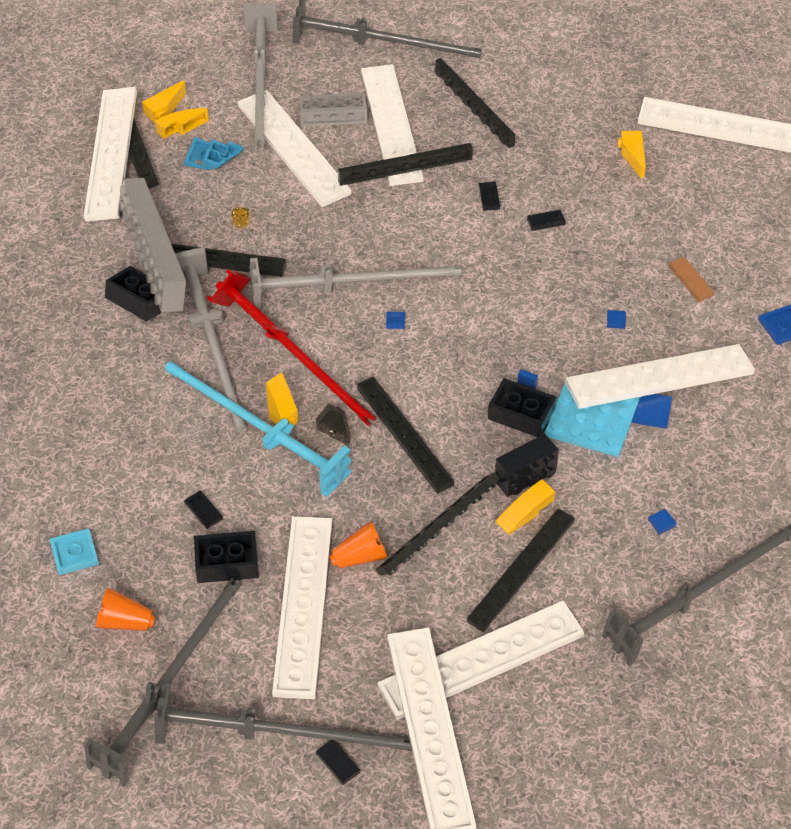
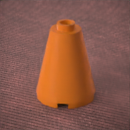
M372 521L367 522L331 550L332 554L329 555L333 566L338 565L339 569L388 558Z
M112 588L106 589L95 627L99 629L147 631L148 627L153 628L156 618L155 615H152L153 610Z

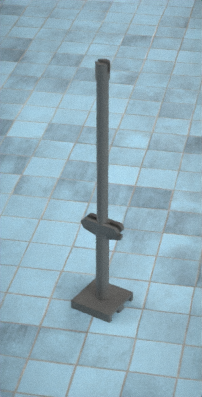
M299 0V6L296 8V17L293 18L292 43L299 44L305 26L353 35L354 42H358V45H364L365 38L370 37L468 55L474 58H480L482 49L475 47L470 48L366 29V18H361V21L357 18L354 25L306 17V0Z
M791 524L782 529L780 533L689 589L686 583L683 584L676 597L632 625H629L616 610L612 611L608 615L602 637L604 639L609 637L614 642L613 649L617 654L623 652L628 658L626 664L628 666L636 662L643 643V639L639 636L641 633L671 614L678 613L679 610L682 614L688 611L693 599L784 541L790 540Z
M234 578L229 580L219 598L154 687L152 682L147 684L146 698L111 747L107 748L91 739L86 742L84 747L86 765L89 770L95 766L101 769L103 777L110 779L113 775L120 779L121 786H126L129 781L128 758L121 754L149 714H152L154 710L158 711V701L162 697V683L170 684L228 601L240 588L241 583L239 580L235 584Z
M162 683V697L158 701V717H155V743L164 744L168 721L237 729L240 735H244L245 739L251 740L255 730L412 751L409 737H392L256 720L254 709H247V712L241 711L239 716L171 708V684Z

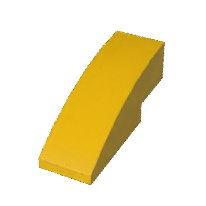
M188 109L156 119V132L163 139L176 132L183 135L209 121L208 109Z
M543 479L516 499L501 514L496 523L510 535L538 516L540 510L551 504L555 499V491Z

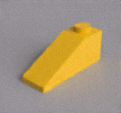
M182 80L142 101L144 114L154 123L156 119L171 114L186 95L185 81Z
M621 131V138L617 139V148H621L622 156L639 177L644 178L646 165L642 131Z
M279 373L266 382L269 418L275 424L282 419H287L288 425L291 423L295 426L298 422V410L284 375Z

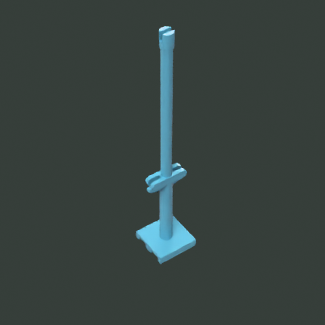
M172 361L166 364L165 371L183 380L265 432L266 435L262 438L265 449L271 450L282 444L320 469V490L324 496L327 497L352 472L348 469V466L351 464V458L347 457L351 451L345 445L330 460H327L289 436L294 426L291 423L288 425L287 419L280 420L273 427L187 373Z

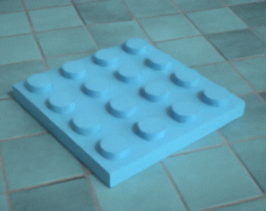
M564 383L556 403V409L550 418L545 434L549 438L619 457L640 397L578 409Z

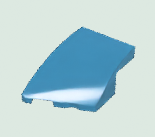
M194 137L183 166L205 170L216 169L242 152L244 147L230 141L226 145L213 139L209 143ZM197 159L202 161L201 165L195 163Z

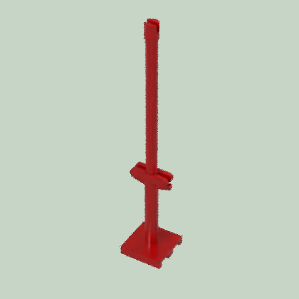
M228 269L226 271L229 274L224 282L219 281L215 287L218 290L213 296L208 295L207 299L211 303L230 307L235 301L266 331L265 336L279 341L353 410L367 426H370L372 423L368 418L373 421L376 418L287 337L289 332L286 329L276 326L241 293L250 281V278L246 274Z

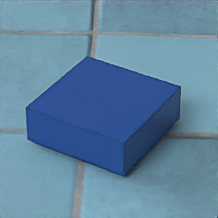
M608 310L607 328L625 329L626 311Z
M387 312L386 329H405V312Z
M520 370L517 383L536 389L538 375Z
M666 509L648 518V521L659 535L676 527L677 524Z

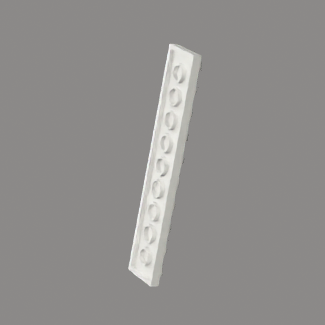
M393 64L361 68L383 160L417 153ZM422 170L388 176L389 185L423 182Z
M136 87L103 90L84 210L85 221L118 219L120 217L119 201L122 200L120 186H123V179H125L137 96Z
M265 90L263 137L321 208L351 195L349 186L339 185L338 173L273 96ZM256 94L238 101V107L254 126Z
M644 97L637 124L791 153V124Z
M740 344L565 377V384L578 409L752 375L755 368Z
M292 516L272 690L273 697L316 698L332 518Z
M561 601L438 655L436 659L445 697L453 696L584 637V631L565 602ZM393 675L378 682V688L396 720L404 718L396 676Z
M429 628L387 634L429 828L477 829Z

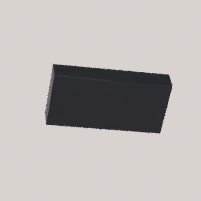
M496 182L479 183L483 211L500 210Z
M561 210L527 215L531 231L562 226L566 223Z
M201 491L184 500V504L206 529L223 520V516Z
M335 740L329 741L316 751L319 759L342 785L360 774V769Z

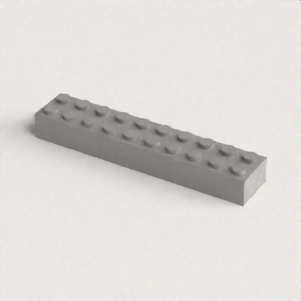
M123 179V186H120L122 200L119 201V208L123 212V220L126 221L127 231H130L131 241H134L135 251H138L139 262H142L143 272H146L147 283L151 285V293L155 295V304L159 306L161 312L183 311L186 279L145 179Z

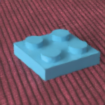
M89 528L49 539L59 575L99 565Z

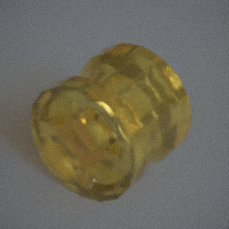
M238 207L232 211L234 227L242 229L249 225V211L246 208Z

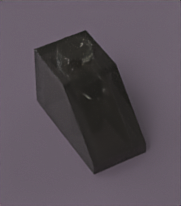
M328 404L316 418V429L349 446L350 431L345 411L340 407Z

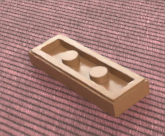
M685 257L669 263V268L698 302L714 296V291Z

